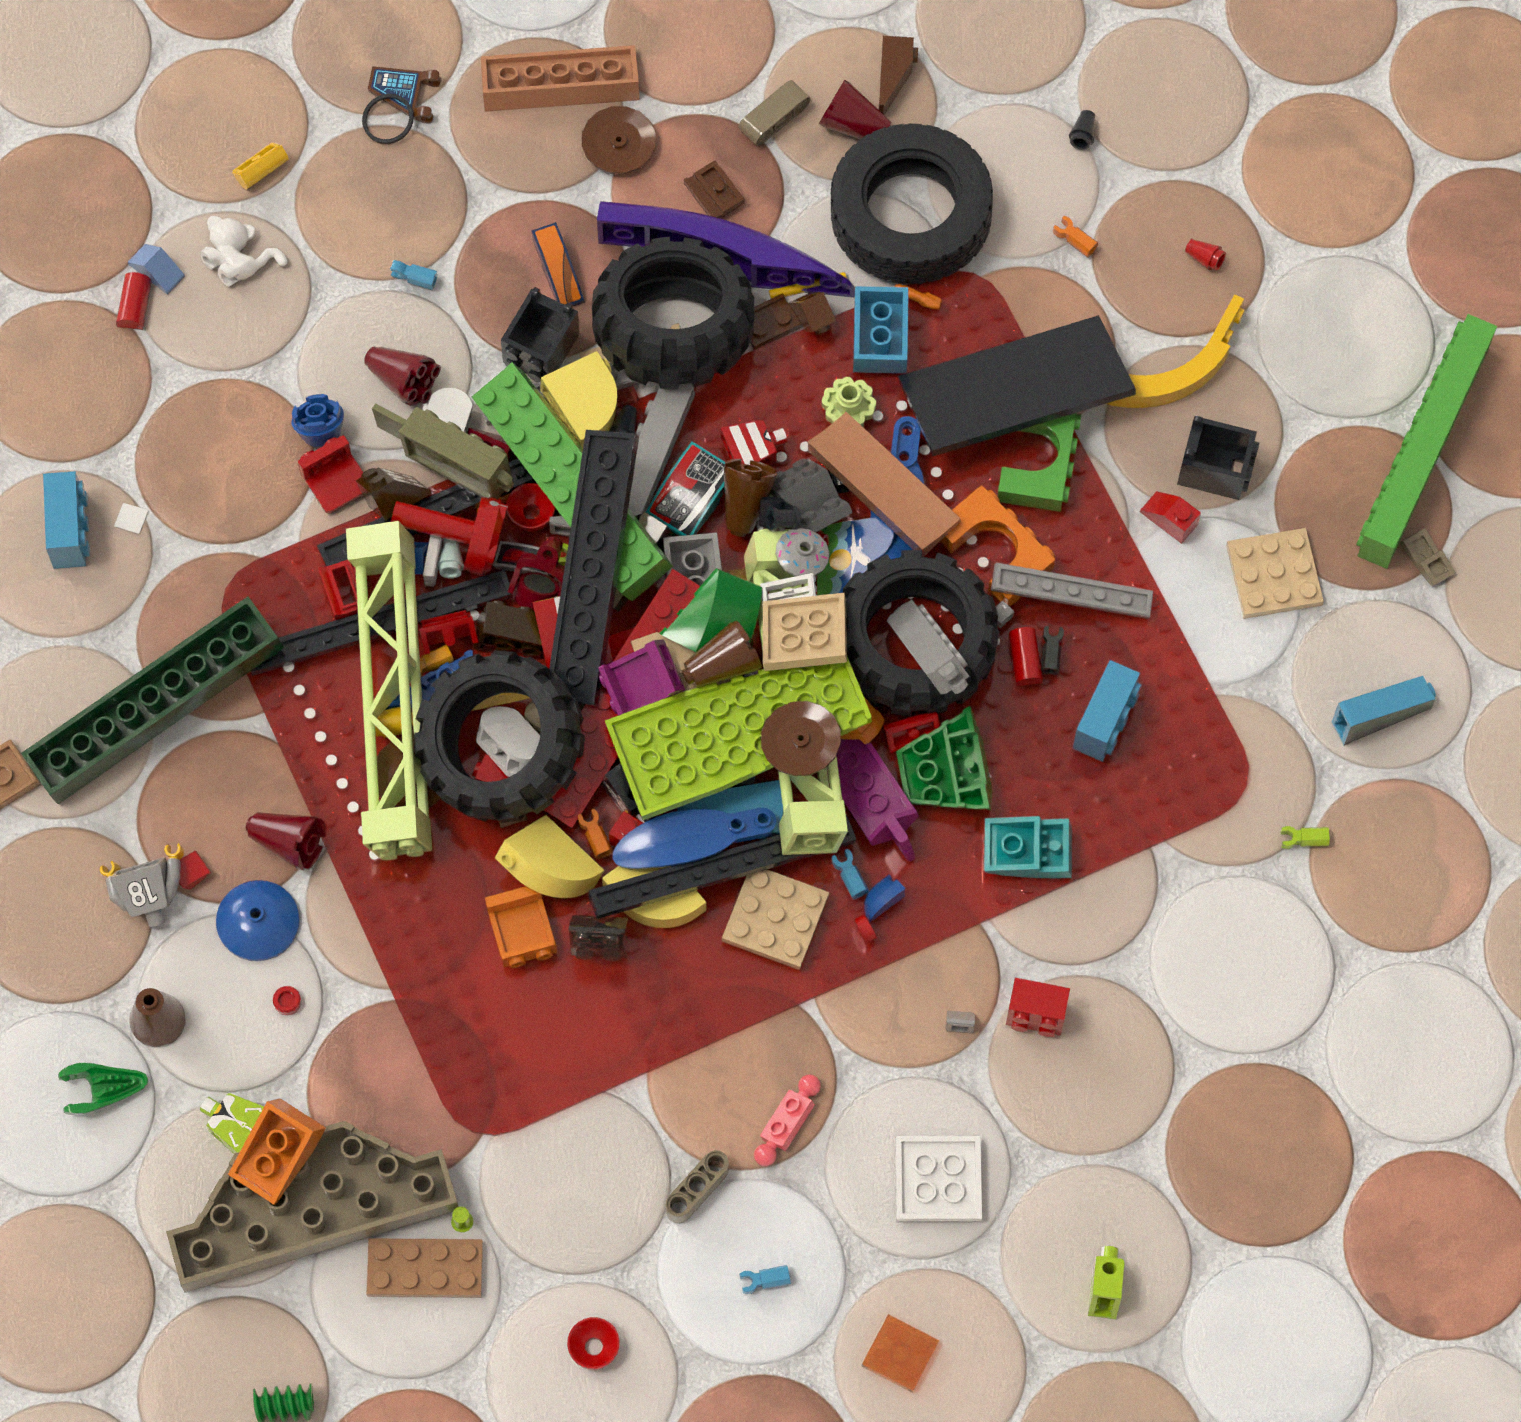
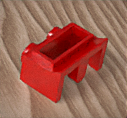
M348 560L327 567H318L320 579L323 582L334 619L338 620L358 614L357 602L343 605L334 579L336 576L347 573L357 601L355 567H352Z
M466 610L421 620V623L418 624L420 641L425 655L430 654L428 645L445 642L447 646H452L455 644V639L471 636L472 643H478L473 617L470 612L466 613Z

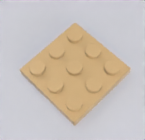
M1306 528L1227 541L1226 547L1243 619L1323 605L1324 601Z
M844 593L763 601L764 671L847 662L846 598Z
M767 869L747 875L722 936V942L800 970L829 897V892Z

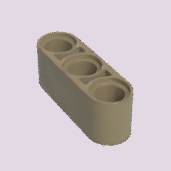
M790 80L741 120L738 128L756 146H760L799 115L809 105L811 98L793 80Z
M714 1150L706 1154L668 1196L666 1200V1214L670 1221L679 1224L687 1221L726 1178L729 1171V1161L725 1153ZM713 1161H719L724 1165L723 1169L717 1172L710 1170L708 1166ZM698 1181L703 1183L705 1188L701 1192H694L689 1188L690 1185ZM681 1202L686 1206V1209L682 1213H675L671 1210V1206L674 1203Z

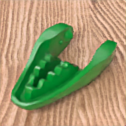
M94 1063L69 1065L58 1074L59 1080L65 1082L85 1078L91 1086L92 1102L68 1104L63 1108L64 1113L68 1115L84 1114L104 1108L141 1091L148 1083L147 1075L143 1072Z

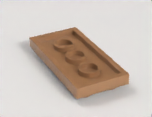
M369 1238L366 1295L367 1297L481 1298L483 1240Z

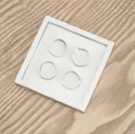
M980 1136L895 1137L896 1221H982Z

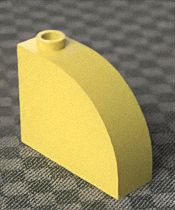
M597 351L541 377L540 391L582 448L586 429L609 431L616 413V383L611 374L610 364L605 358L602 359Z
M547 815L504 840L495 856V859L525 886L541 894L557 898H572L587 893L595 887L604 872V869Z
M618 866L602 878L603 886L667 867L628 869ZM695 890L624 911V913L633 920L650 927L671 928L686 924L706 911V902Z

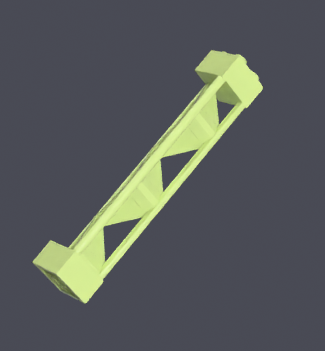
M399 521L346 529L347 558L356 569L369 811L361 812L363 845L382 860H394L397 858V855L403 854L411 857L422 856L424 852L432 851L427 783L420 773L421 761L413 753L410 682L414 733L419 732L420 722L415 718L422 701L414 537ZM382 574L368 600L367 576ZM404 583H405V590H406V607H407V625H408L409 654H408V649H407V632H406V614H405ZM393 595L397 642L372 619ZM370 626L397 651V658L375 699L373 696ZM399 694L402 742L377 719ZM375 726L403 752V759L380 802ZM416 783H417L418 807H417V805H416V788H415V784H416ZM406 796V806L395 807Z
M762 529L753 532L744 554L747 581L761 586V583L795 577L784 571L778 563L775 554L777 542L790 529L784 531ZM800 547L803 551H809L805 547ZM801 584V585H797V586H792V587H787V588L772 590V591H768V592H769V593H775V592H780V591H782V590L789 589V588H792V589L800 588V587H802V584ZM761 597L758 620L763 651V606ZM837 757L825 769L817 772L818 780L811 775L792 776L778 771L784 812L779 822L782 855L837 853L848 832ZM791 780L809 802H793Z

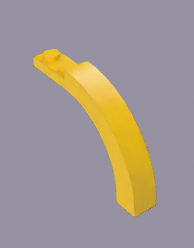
M1234 294L1209 342L1192 360L1165 373L1155 375L1129 374L1136 388V395L1107 403V405L1123 408L1156 407L1178 401L1203 387L1215 376L1228 358L1231 347L1228 344L1234 333L1231 328L1234 323H1240L1245 313V310L1242 309L1244 298Z

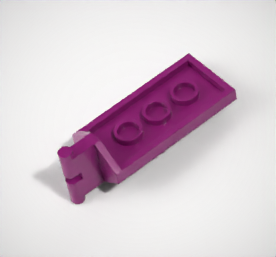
M841 739V745L836 757L842 800H844L845 806L872 846L894 840L907 861L914 860L915 852L905 831L919 817L917 811L870 742L864 744L860 739Z

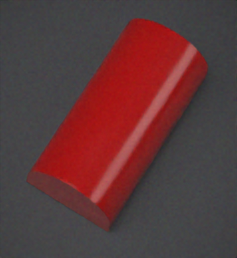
M137 272L125 274L116 320L117 327L143 330L152 283L147 275Z
M1021 627L1010 631L1008 638L1015 685L1043 684L1036 630L1032 627Z
M925 712L882 725L883 736L889 752H896L923 734H929L940 727L937 712L930 714Z

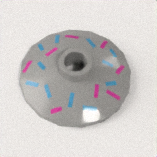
M803 528L789 530L780 537L776 544L775 554L778 563L784 571L793 576L810 573L816 576L824 570L828 563L829 550L827 544L819 534L812 530ZM800 547H805L809 551H803Z

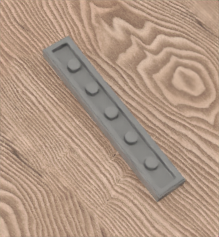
M997 562L994 564L991 591L1146 619L1150 617L1153 598L1152 590Z

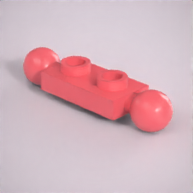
M811 1074L803 1076L798 1083L799 1092L796 1093L791 1090L787 1092L762 1131L760 1137L767 1143L759 1145L754 1152V1159L760 1166H770L775 1162L777 1156L775 1150L777 1147L784 1151L787 1150L815 1106L809 1097L815 1096L820 1091L821 1084L816 1076Z

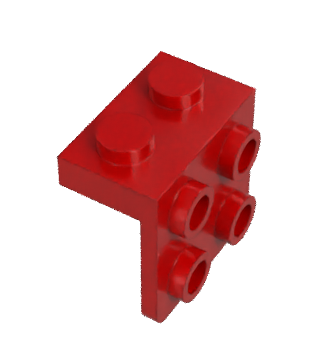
M344 435L339 438L329 439L323 447L315 451L306 452L297 461L301 476L326 513H332L363 495L355 481L361 477L363 471L352 456L349 442Z

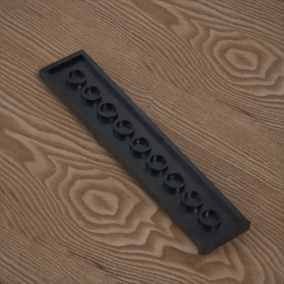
M587 429L585 432L549 667L569 687V692L578 701V704L599 705L602 684L599 678L600 671L598 667L604 665L639 442V435L634 433Z

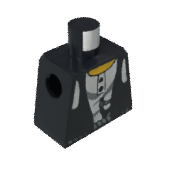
M621 763L604 775L601 786L621 812L625 811L631 816L635 814L638 820L643 823L656 817L653 816L642 820L635 800H631L628 797L633 794Z

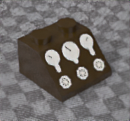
M380 467L366 470L359 479L355 480L369 508L384 520L392 517L396 501L413 505L431 494L430 490L413 476Z

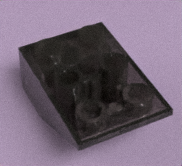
M572 915L568 929L571 955H576L578 959L583 960L592 959L593 956L604 957L608 961H619L621 958H627L628 918L604 917L597 919L596 916Z

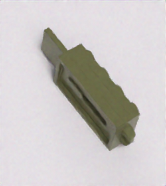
M376 403L372 407L377 427L401 439L406 457L480 497L499 499L503 492H509L513 487V477L507 454L500 447L487 445L479 436L472 433L469 435L461 431V428L453 422L449 421L446 423L442 421L434 412L428 409L424 411L416 407L406 420Z

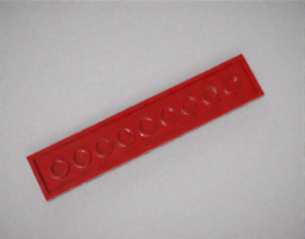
M672 569L614 661L634 652L631 641L656 632L660 633L665 627L668 629L678 617V611L685 609L695 597L694 593L700 586ZM601 685L599 705H585L581 711L584 720L580 724L581 733L585 735L583 757L576 758L573 767L577 774L567 790L561 787L552 797L554 803L543 810L571 829L577 822L578 815L582 814L602 783L604 775L609 772L618 758L605 720L616 717L618 714L611 708V697L603 685Z

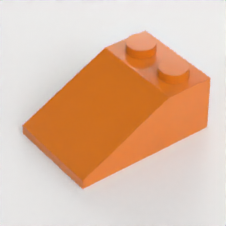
M281 1098L267 1101L228 1175L267 1201L276 1204L313 1153L326 1127Z

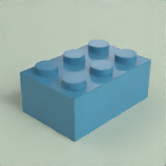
M855 286L853 372L906 373L908 352V287Z
M76 471L43 474L46 550L53 569L86 566V557L90 556L89 541L86 540L85 533L89 532L88 516H85L84 507H88L87 491H84L83 480L78 479Z
M1112 660L1109 661L1076 730L1073 749L1102 762L1106 753L1109 755L1113 753L1118 741L1116 739L1119 732L1123 731L1130 709L1134 708L1139 697V691L1142 684L1138 683L1139 672Z

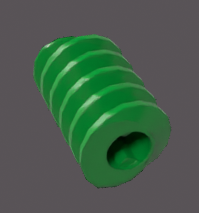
M309 1383L307 1392H304L302 1385L298 1384L296 1393H293L290 1386L286 1385L284 1394H281L278 1386H275L273 1395H270L267 1388L263 1387L261 1396H258L254 1388L253 1403L257 1421L265 1422L266 1416H268L270 1422H276L279 1415L282 1422H287L289 1414H291L293 1421L298 1422L301 1413L305 1420L309 1421L312 1412H314L312 1383Z

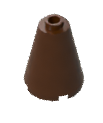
M730 459L725 462L724 466L726 527L731 530V534L744 537L746 534L753 532L760 514V499L762 497H769L777 479V473H775L776 469L765 463L750 460L749 465L741 464L742 459Z
M738 621L730 622L684 662L685 669L681 670L688 685L693 683L695 687H700L756 672L762 668L755 648L752 649L749 643L750 639Z
M154 988L144 989L137 995L129 1016L130 1028L135 1038L142 1044L151 1047H160L176 1041L182 1034L186 1023L185 1012L181 1003L175 997Z

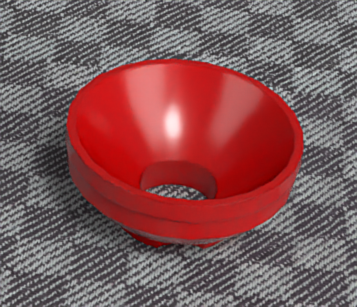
M534 483L523 484L515 488L510 493L506 503L508 505L507 515L514 526L524 531L543 529L549 524L550 517H553L555 513V506L540 486ZM528 507H536L540 513L535 519H527L523 514L524 510Z
M589 1317L579 1321L571 1329L567 1340L568 1351L573 1361L588 1370H598L608 1366L614 1361L620 1346L619 1335L615 1327L610 1322L599 1317ZM591 1339H597L603 1345L602 1351L597 1355H591L585 1349L587 1342Z

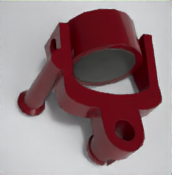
M556 536L549 537L547 541L542 543L537 551V555L524 553L517 561L508 593L513 594L517 588L515 600L521 607H529L534 610L533 602L561 595L565 566L558 563L563 548V542L560 538L554 541ZM523 567L536 568L553 575L561 583L560 590L558 583L546 574L528 572L521 576Z

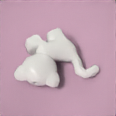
M210 216L207 225L210 231V241L216 249L205 247L200 253L201 260L210 270L219 267L217 275L227 287L253 276L259 268L267 263L269 258L274 257L281 267L286 266L288 262L286 255L278 248H266L256 259L239 252L246 246L247 241L251 240L255 235L256 228L254 226L242 224L240 221L232 218L221 219L217 216Z

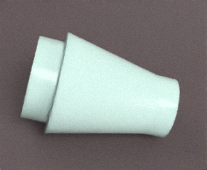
M444 538L437 568L440 571V575L445 578L459 577L461 571H463L464 564L460 542Z

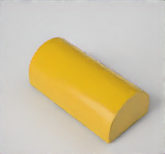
M270 143L232 170V174L239 184L247 190L288 161L289 158L282 145Z

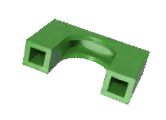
M1074 413L1019 430L1040 434L1048 438L1056 447L1058 457L1052 465L1039 471L1002 467L997 496L1000 502L1061 512L1062 502H1068L1070 487L1065 486L1066 478H1072L1074 463L1069 462L1070 454L1076 453L1078 439L1073 438L1074 430H1079L1082 414Z

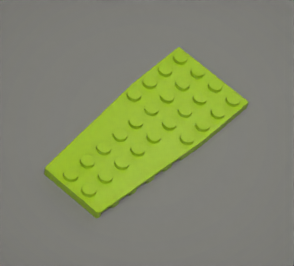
M848 657L845 663L770 671L761 669L755 675L744 678L741 675L730 678L731 681L717 685L716 682L684 691L605 720L642 820L716 794L773 768L774 766L767 761L761 749V731L766 719L777 708L796 701H809L822 705L834 715L840 727L841 736L871 723V713Z

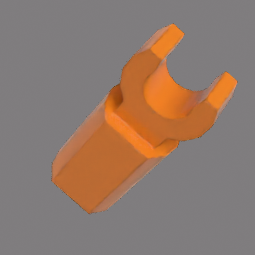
M1063 216L1061 221L1067 228L1061 229L1056 225L1053 227L1054 235L1059 238H1066L1070 245L1086 257H1089L1098 246V242L1079 227L1075 228L1072 220L1067 216Z
M592 809L593 820L586 822L580 814L578 815V823L582 829L587 830L585 835L595 858L602 859L611 855L613 849L603 827L598 826L599 815L597 811Z

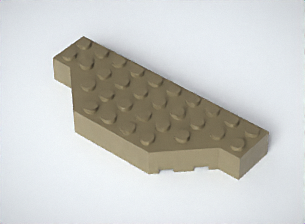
M346 1121L325 1126L326 1129L313 1153L276 1204L267 1201L228 1175L240 1152L234 1153L228 1168L217 1182L208 1198L207 1204L203 1211L199 1213L195 1222L166 1231L180 1285L184 1293L452 1213L458 1207V1203L442 1149L413 1157L391 1147L388 1143L371 1134L364 1133Z

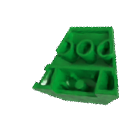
M716 568L694 593L695 597L687 607L678 611V617L668 629L665 627L659 633L697 652L730 622L738 621L750 639L749 643L753 648L762 587Z
M971 706L962 710L963 713L950 721L948 719L944 721L942 726L929 734H923L896 751L903 791L911 804L991 810L993 793L983 739Z

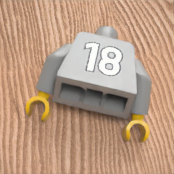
M178 843L177 852L171 854V846L169 844L166 845L164 851L169 857L167 861L163 857L122 870L117 863L111 861L112 869L110 872H108L106 866L102 865L100 872L107 877L105 882L109 899L123 911H127L131 917L145 914L149 927L163 924L165 920L161 909L167 907L172 902V899L176 896L180 881V859L184 856L182 846Z

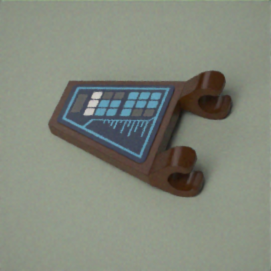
M372 66L368 92L375 96L396 94L408 101L413 110L414 120L430 124L434 117L432 109L428 106L417 107L421 83L431 87H439L441 77H439L440 74L437 70L414 71ZM391 98L383 100L409 116L408 108L403 102Z

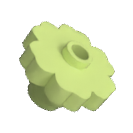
M844 377L836 379L833 383V388L825 389L822 398V408L826 410L825 418L831 424L847 412L863 427L865 420H870L874 416L876 400L872 397V388L863 380L854 382L852 378Z

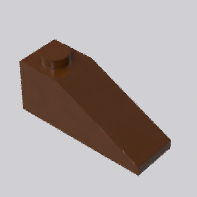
M883 36L879 111L884 115L911 75L912 63H918V47H913L914 37Z

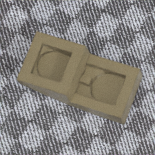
M1426 528L1400 542L1413 564L1431 586L1456 573L1443 550L1438 551Z

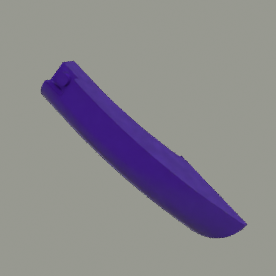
M600 201L597 215L598 244L631 247L638 243L641 247L650 245L651 239L670 237V241L684 242V238L700 240L707 249L711 250L716 246L727 253L733 260L734 265L738 264L747 279L751 282L752 288L776 289L793 284L809 286L814 284L815 279L820 278V286L803 289L802 291L804 293L824 292L825 295L855 297V287L847 278L801 250L754 229L724 219L685 210Z

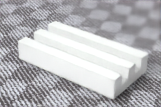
M430 535L423 577L426 586L434 587L436 585L437 565L444 538Z
M810 573L761 583L762 606L763 601L817 596L815 575ZM808 583V586L795 589L789 588L782 590L780 592L768 594L767 592Z

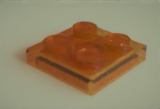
M888 1314L862 1363V1367L913 1393L939 1340Z

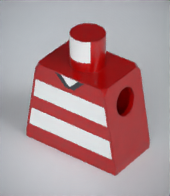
M763 420L721 428V441L729 459H742L741 464L750 465V460L770 466L777 461L775 447L788 443L783 428L768 432Z

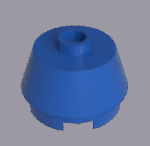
M315 394L306 397L307 402L299 407L294 406L291 424L306 444L313 447H323L329 439L339 438L344 411L338 401L335 402L328 399L326 394Z

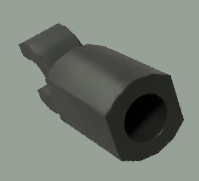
M1049 626L1044 628L1043 639L1046 643L1043 645L1041 670L1043 674L1056 675L1060 672L1062 647L1059 643L1064 636L1063 627L1059 628L1058 635L1054 637L1049 634Z

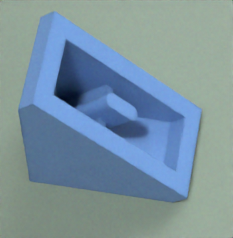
M145 244L128 261L129 266L138 273L147 275L151 282L166 294L185 277L184 273L162 247Z

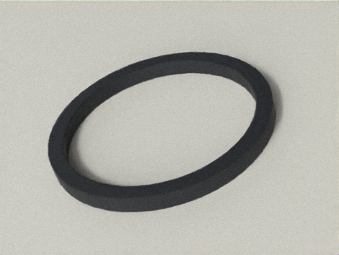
M383 94L368 103L363 112L362 125L366 134L373 141L381 144L395 143L403 139L411 130L414 120L413 110L408 101L396 94ZM391 98L403 102L409 111V121L405 130L400 135L391 139H380L372 135L367 127V116L370 109L377 102Z

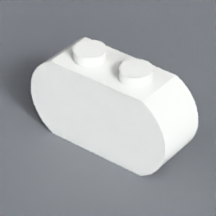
M443 388L434 392L431 395L429 404L425 403L422 409L434 412L439 419L446 423L449 421L455 423L465 433L471 427L474 417L470 398L463 391L456 388Z
M499 706L489 708L483 712L476 742L506 776L510 777L519 772L531 760L537 749L540 735L517 710Z

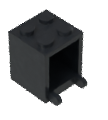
M536 287L531 289L501 338L503 363H505L506 367L514 363L524 373L528 374L530 379L535 382H541V377L560 368L580 334L578 311L574 310L573 305L570 303L564 305L541 294L540 289Z
M1194 416L1177 485L1239 500L1241 492H1247L1260 444V442L1255 441L1257 431ZM1233 461L1243 463L1241 473L1230 471Z

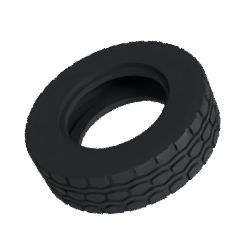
M914 123L881 128L858 140L856 145L853 144L836 167L830 188L831 221L834 235L837 237V242L842 251L846 252V256L854 264H857L860 269L868 274H873L874 277L901 284H924V282H933L945 276L948 277L970 263L973 256L976 257L982 249L983 243L986 242L990 232L993 208V188L990 173L986 164L982 163L980 155L975 149L971 148L970 144L945 129L942 130L939 127ZM916 174L932 178L942 184L951 194L955 206L949 217L939 226L921 233H902L886 227L874 217L868 206L869 199L873 192L885 181L900 175Z

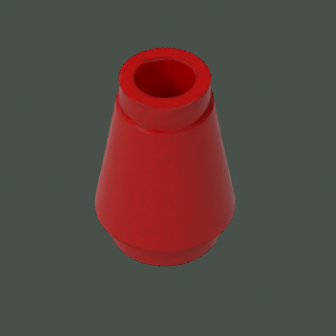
M1191 239L1185 248V253L1189 254L1208 270H1219L1226 257V252L1222 250L1221 246Z

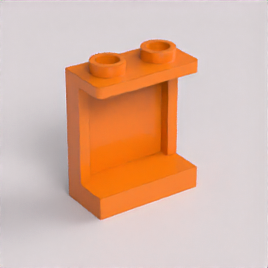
M525 886L485 897L486 908L503 967L517 968L526 964L528 960L535 958L537 960H546L552 957L553 953H557L556 942L551 931L541 893Z

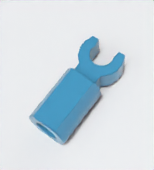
M393 260L390 268L392 277L406 279L407 283L433 290L438 276L435 270L415 264L408 266L397 260Z
M846 849L844 854L847 860L839 862L837 857L833 855L832 864L834 868L841 871L840 876L852 899H857L866 895L869 889L857 866L852 864L853 855L851 851Z
M787 1265L759 1270V1273L756 1274L752 1271H743L739 1274L740 1279L748 1278L752 1281L750 1286L742 1288L743 1294H751L759 1287L767 1289L791 1284Z

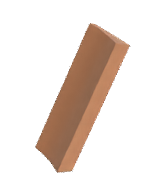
M635 45L481 56L485 112L640 100Z
M847 412L821 433L807 441L808 451L913 550H922L923 557L960 523L961 518Z

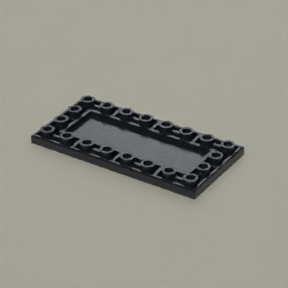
M1099 315L898 376L901 388L933 457L1136 395V388Z

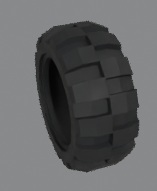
M670 237L651 239L650 245L641 247L637 243L622 251L618 258L619 261L612 259L598 278V284L593 290L592 328L595 342L611 365L617 371L625 369L628 378L645 386L648 381L659 383L660 389H679V384L692 383L694 388L710 383L715 373L723 376L736 365L749 347L754 334L755 297L751 293L752 285L738 264L734 265L731 257L716 246L710 250L704 247L702 241L684 238V242L670 241ZM665 297H681L705 305L714 314L695 326L682 329H666L643 322L633 312L652 300Z
M901 550V557L890 559L889 555L885 554L867 563V570L864 573H855L844 586L847 657L864 698L874 707H878L882 703L891 707V714L911 717V711L925 710L928 714L933 712L939 714L947 712L948 705L953 702L957 704L964 703L977 692L979 683L987 679L995 662L998 646V613L993 597L984 592L983 581L971 569L967 568L965 571H962L956 567V559L941 553H937L934 559L923 557L922 550ZM908 597L925 598L944 606L957 619L963 632L964 641L958 652L968 664L964 667L970 676L965 679L968 683L967 687L958 694H955L952 690L948 693L940 694L923 669L902 668L884 659L875 650L866 629L872 617L888 603Z
M494 651L491 653V656L483 657L478 653L460 660L458 663L460 668L451 674L445 670L431 686L436 690L429 701L424 699L421 701L415 719L420 722L419 732L413 735L415 757L419 758L422 764L420 773L429 788L435 791L442 798V801L468 817L484 822L491 819L506 823L520 821L523 819L524 814L534 811L536 814L540 813L554 803L552 797L561 787L567 790L577 774L573 770L576 758L583 757L585 735L581 733L580 724H582L584 719L578 701L572 697L568 690L569 687L553 671L531 657H521L515 652ZM518 693L530 697L538 710L541 723L539 743L531 760L519 772L503 780L483 782L471 779L462 766L458 751L460 730L468 714L483 700L497 694Z

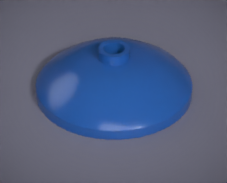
M263 880L245 882L233 888L221 901L216 915V928L223 945L235 956L249 961H264L283 953L294 941L300 922L296 902L290 893L278 884ZM255 911L261 913L258 918H252L251 914Z

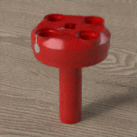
M482 496L476 521L396 501L391 522L399 521L406 529L468 544L469 548L463 570L483 576L491 572L508 505H505L500 499Z

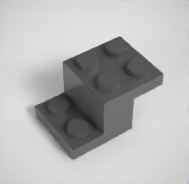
M801 459L796 461L792 468L785 472H776L777 479L770 495L783 498L786 502L798 507L801 517L799 528L809 529L816 533L852 513L849 503L839 498L827 469L814 461Z

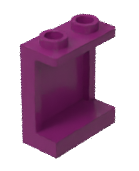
M664 639L653 640L645 644V647L625 657L598 667L600 682L608 690L611 697V708L618 716L685 690Z

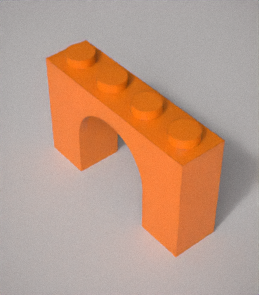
M981 485L952 509L961 518L960 523L940 541L951 554L973 535L982 531H996L1009 538L1015 547L1016 556L1009 565L1046 572L1054 570L1056 559L1052 550L1046 545L1042 546L1036 540L1034 532L1028 527L1024 528L1018 522L1016 514L1009 508L1005 509L999 503V498L992 490L987 491ZM992 579L989 582L988 591L999 602L1004 601L1009 607L1022 597L991 591Z

